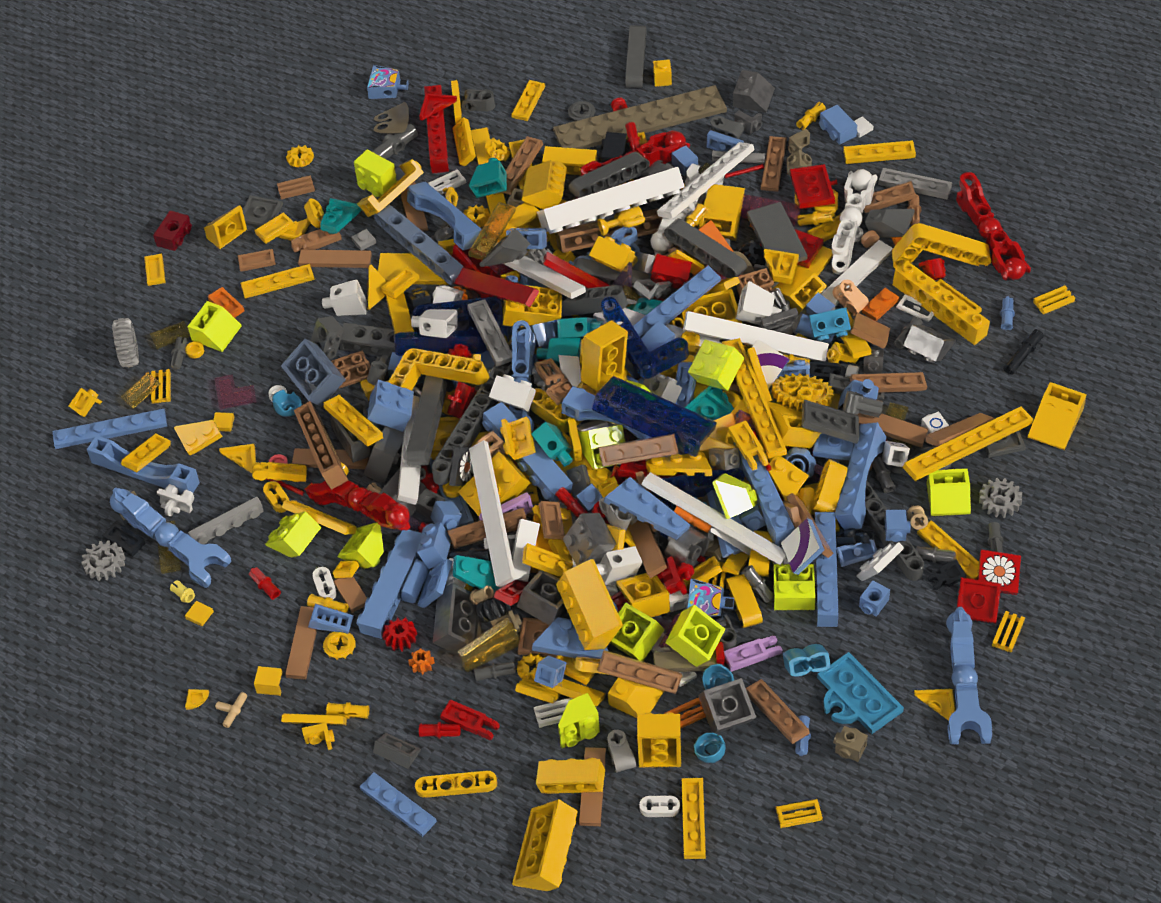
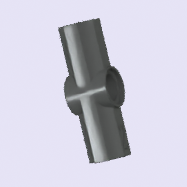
M408 124L403 133L387 134L383 139V143L371 152L384 159L389 158L393 154L398 155V152L405 149L407 143L418 136V132L412 124Z

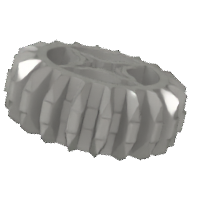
M129 318L114 320L112 330L120 365L128 368L138 365V344L132 321Z

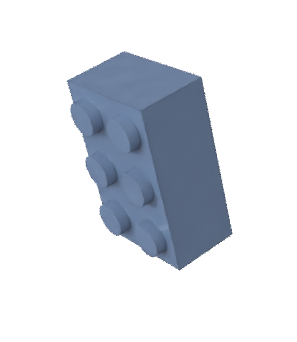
M304 339L281 365L307 400L321 407L324 405L323 402L327 401L346 380L321 348L307 339Z

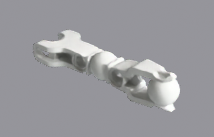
M691 164L686 171L685 187L700 175L698 171L699 165ZM724 176L715 184L723 185ZM708 190L673 219L663 217L658 231L652 235L650 240L655 255L659 253L663 255L675 245L665 237L664 230L677 218L686 221L687 215H691L697 205L701 204L706 198Z
M864 169L857 170L854 173L850 171L844 186V200L847 203L845 204V209L840 214V224L832 242V272L838 275H842L850 266L855 234L857 233V228L862 223V213L865 206L871 204L874 186L877 181L876 174L872 175ZM852 187H853L855 190L860 191L861 194H859V193L853 194V189H852ZM837 262H844L845 264L842 268L836 266Z

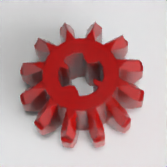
M397 617L396 621L389 620V625H384L382 636L387 647H392L393 651L399 647L403 652L404 646L410 649L411 643H415L417 630L413 622H408L406 617L402 621Z

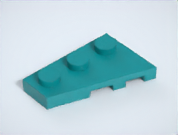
M330 198L326 214L323 215L320 223V229L330 234H337L361 212V208L355 203Z
M459 555L454 557L453 577L479 589L490 586L494 590V595L500 589V587L496 586L491 561Z

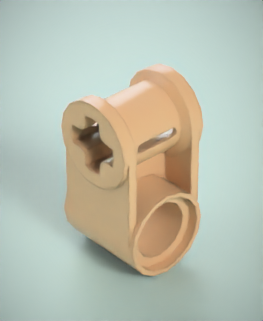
M843 280L840 285L833 289L835 299L844 308L846 307L848 312L853 313V316L857 312H861L869 303L868 298L851 280Z

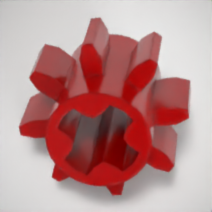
M456 344L454 349H449V355L466 358L472 357L471 351L468 350L466 345Z

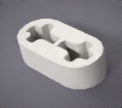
M326 567L315 569L313 571V580L319 597L334 599L337 594L329 569ZM320 574L324 575L325 581H321ZM325 587H328L330 594L326 595L324 591Z
M646 796L641 799L639 804L640 812L645 817H673L680 811V802L674 796ZM647 803H651L653 806L651 810H647ZM668 803H673V810H668Z

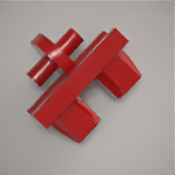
M458 381L454 395L448 394L447 398L451 400L447 413L461 419L470 401L473 400L477 393L475 388Z
M672 556L668 557V568L661 572L662 577L666 581L664 584L670 595L679 590L683 595L689 593L684 579L687 581L691 579L695 572L693 566L685 562L678 566L675 564Z

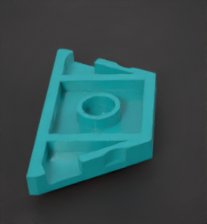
M708 386L670 420V423L697 432L696 427L730 414L734 408L728 401V396L725 392L723 393L719 388Z

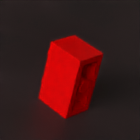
M656 254L651 280L654 283L670 281L672 283L671 287L679 289L688 282L692 262Z

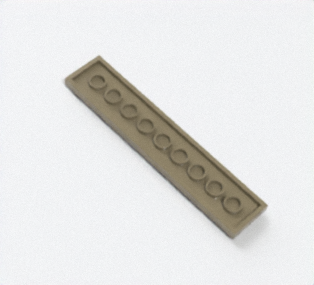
M716 85L555 126L553 131L560 147L586 149L601 145L602 139L606 137V132L627 133L625 125L629 122L635 123L637 133H647L727 112V107Z

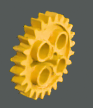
M791 373V376L785 374L784 377L779 376V379L773 382L771 395H773V399H777V402H782V406L789 405L790 409L795 407L798 411L802 409L804 400L830 406L831 402H833L834 390H832V386H828V382H823V379L817 380L816 376L811 378L809 374L802 376L799 373L796 376Z

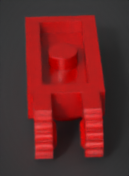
M449 700L440 715L441 720L450 724H459L461 729L475 735L478 734L490 741L494 735L489 730L482 728V725L484 724L495 730H498L500 727L497 721L487 717L486 714L453 700Z

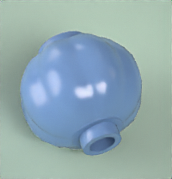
M793 447L789 449L787 455H782L784 459L793 465L795 461L801 462L802 465L799 469L809 475L808 478L814 475L816 460L807 449Z

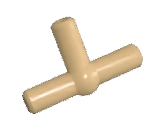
M241 692L233 705L219 701L216 703L215 707L217 710L229 712L222 723L224 727L229 728L236 715L240 713L241 707L247 698L246 693Z

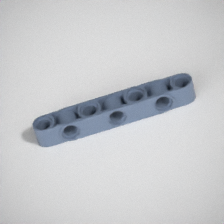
M387 205L379 213L374 214L377 224L389 233L391 237L449 285L454 284L464 267L446 250L391 205Z

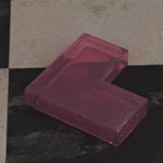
M233 374L214 378L220 410L257 403L254 385L235 388Z

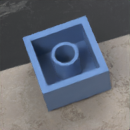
M378 380L370 395L367 419L403 432L412 415L414 391Z

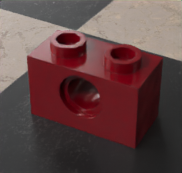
M170 210L153 235L156 246L172 251L181 246L185 235L189 234L192 229L189 216Z

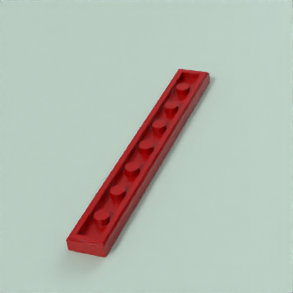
M462 268L454 282L459 287L529 308L539 293L533 287Z

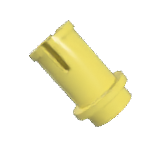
M178 580L173 582L177 587L171 584L170 591L178 595L183 603H190L194 599L195 594L191 588L185 587Z

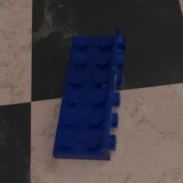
M615 376L596 394L592 407L593 411L650 437L674 434L677 449L694 457L698 455L700 446L715 430L717 422Z

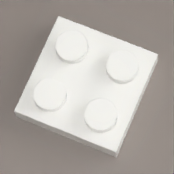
M898 542L894 545L888 544L883 549L880 548L872 555L874 558L871 561L868 560L860 567L862 571L857 577L864 581L878 574L904 547Z

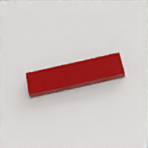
M546 252L543 264L586 288L611 286L549 252Z

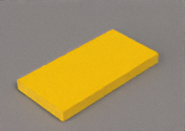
M380 253L378 272L387 282L406 267L419 274L420 279L414 284L449 285L412 253Z

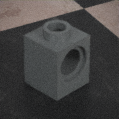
M426 488L418 497L415 505L416 511L432 520L430 516L435 501H445V498Z

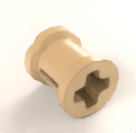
M919 505L911 506L907 511V517L910 520L911 526L918 530L925 528L928 524V518L924 514V509Z

